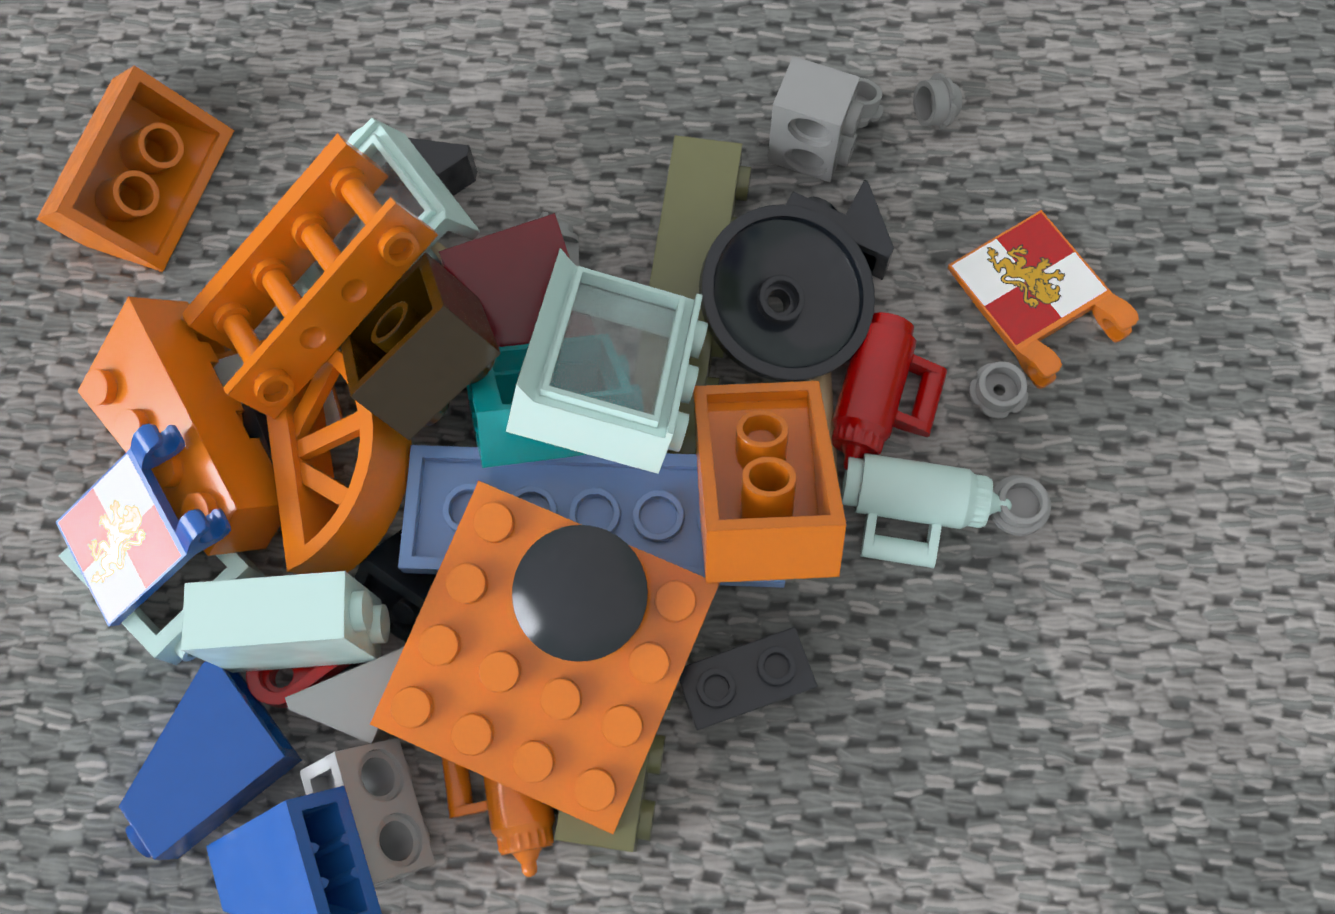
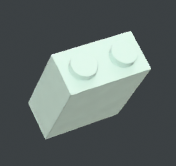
M346 571L185 583L181 651L232 673L367 663L381 657V643H387L389 640L390 618L387 606L381 604V599Z

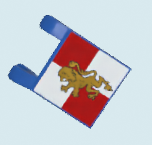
M145 424L139 427L133 434L130 449L56 521L108 627L120 625L192 557L217 543L231 531L229 521L221 508L213 509L206 517L200 509L190 510L178 520L152 472V468L176 456L185 447L184 439L176 425H168L161 433L154 424Z

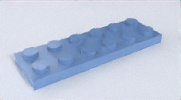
M411 445L398 569L403 573L437 574L479 480L581 525L605 529L620 537L630 546L705 577L696 454L666 453L659 474L592 455L482 468L478 447ZM785 580L721 582L719 584L726 586L784 588Z

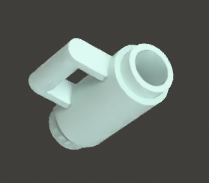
M864 453L863 459L848 457V467L844 473L841 493L843 505L854 506L855 513L866 514L861 557L929 568L935 567L941 527L962 529L966 526L985 527L989 515L1001 512L1000 505L1007 506L1009 510L1012 507L1009 499L1006 498V501H1001L999 496L993 492L992 479L988 476L976 475L970 469ZM877 516L929 524L927 543L876 535Z

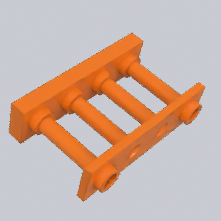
M338 133L182 313L188 327L234 352L237 351L244 362L242 367L223 387L226 395L273 419L278 417L438 236L433 228L390 197L383 206L379 203L373 194L389 176L376 162ZM357 214L365 226L341 252L333 240ZM317 260L324 273L301 298L293 285ZM277 306L284 319L261 343L254 330L272 309Z

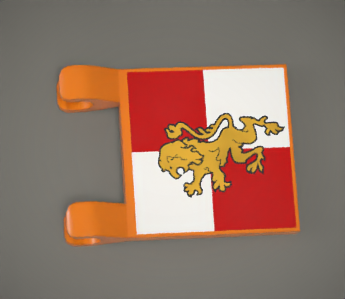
M1042 210L948 265L949 271L1014 353L1021 368L1035 387L1039 389L1053 383L1057 377L1056 373L1062 367L1060 358L1053 350L1040 342L1041 340L1089 311H1092L1097 323L1111 341L1115 343L1128 337L1132 332L1131 327L1136 325L1139 320L1138 313L1132 305L1110 291Z

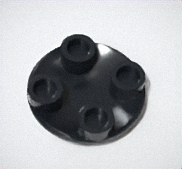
M589 525L562 527L537 540L521 559L512 587L514 612L521 629L530 641L553 657L576 662L591 661L605 657L627 643L641 626L648 599L646 575L635 552L615 534Z

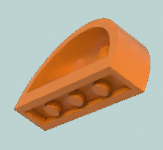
M338 349L276 419L266 415L287 572L294 574L346 571L348 573L373 551L388 531L399 510L407 487L411 439L407 440L357 401L355 402L358 412L326 426L323 405L339 374L343 376L348 384L343 354ZM360 436L358 458L348 487L334 479L330 450Z

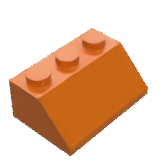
M134 65L111 80L36 220L83 246L163 272L234 130Z

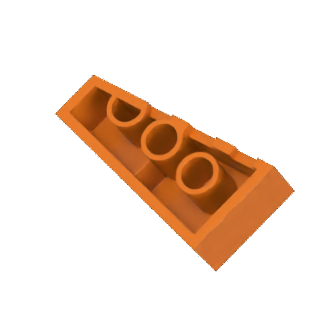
M128 297L80 385L78 393L125 452L130 449L133 434L142 425L154 424L160 433L168 425L177 426L184 439L185 447L176 456L151 470L179 520L185 513L195 509H200L205 517L213 509L221 508L231 526V531L223 539L204 549L207 556L266 549L281 525L273 465L260 439L250 438L245 430L242 413L245 410L241 402L226 395L214 370L219 360L210 343L199 342L194 330L188 327L182 313L189 306V303L186 301Z

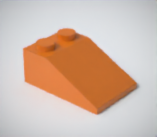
M819 381L695 386L693 405L705 582L721 583L839 577L846 532V519Z

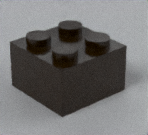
M427 252L403 274L341 344L350 397L407 440L412 439L424 426H431L438 422L446 413L450 401L469 383L474 384L482 380L493 367L495 359L501 354L480 299Z

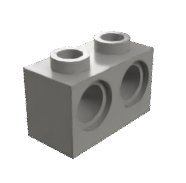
M793 56L773 103L768 162L831 182L837 164L844 167L848 166L858 138V134L855 133L864 109V103L855 101L860 77Z
M399 738L335 751L300 770L306 795L345 786L374 887L393 882L436 864L430 846V834L426 824L423 822L413 788L411 769L405 760Z

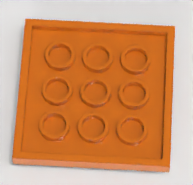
M478 480L369 725L614 834L720 584L706 583L705 577L630 546L643 566L648 587L647 606L640 628L621 648L605 657L582 662L567 661L553 657L533 644L517 621L512 601L514 576L521 559L537 540L556 529L581 524Z

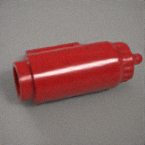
M885 312L874 313L872 323L863 343L850 358L832 419L834 430L831 437L832 445L844 453L845 460L843 465L845 470L848 467V457L863 459L864 453L881 454L884 442L890 438L893 427L923 437H929L931 434L947 369L914 354L917 344L916 339L913 337L914 325L901 316ZM908 372L921 376L911 416L898 411Z

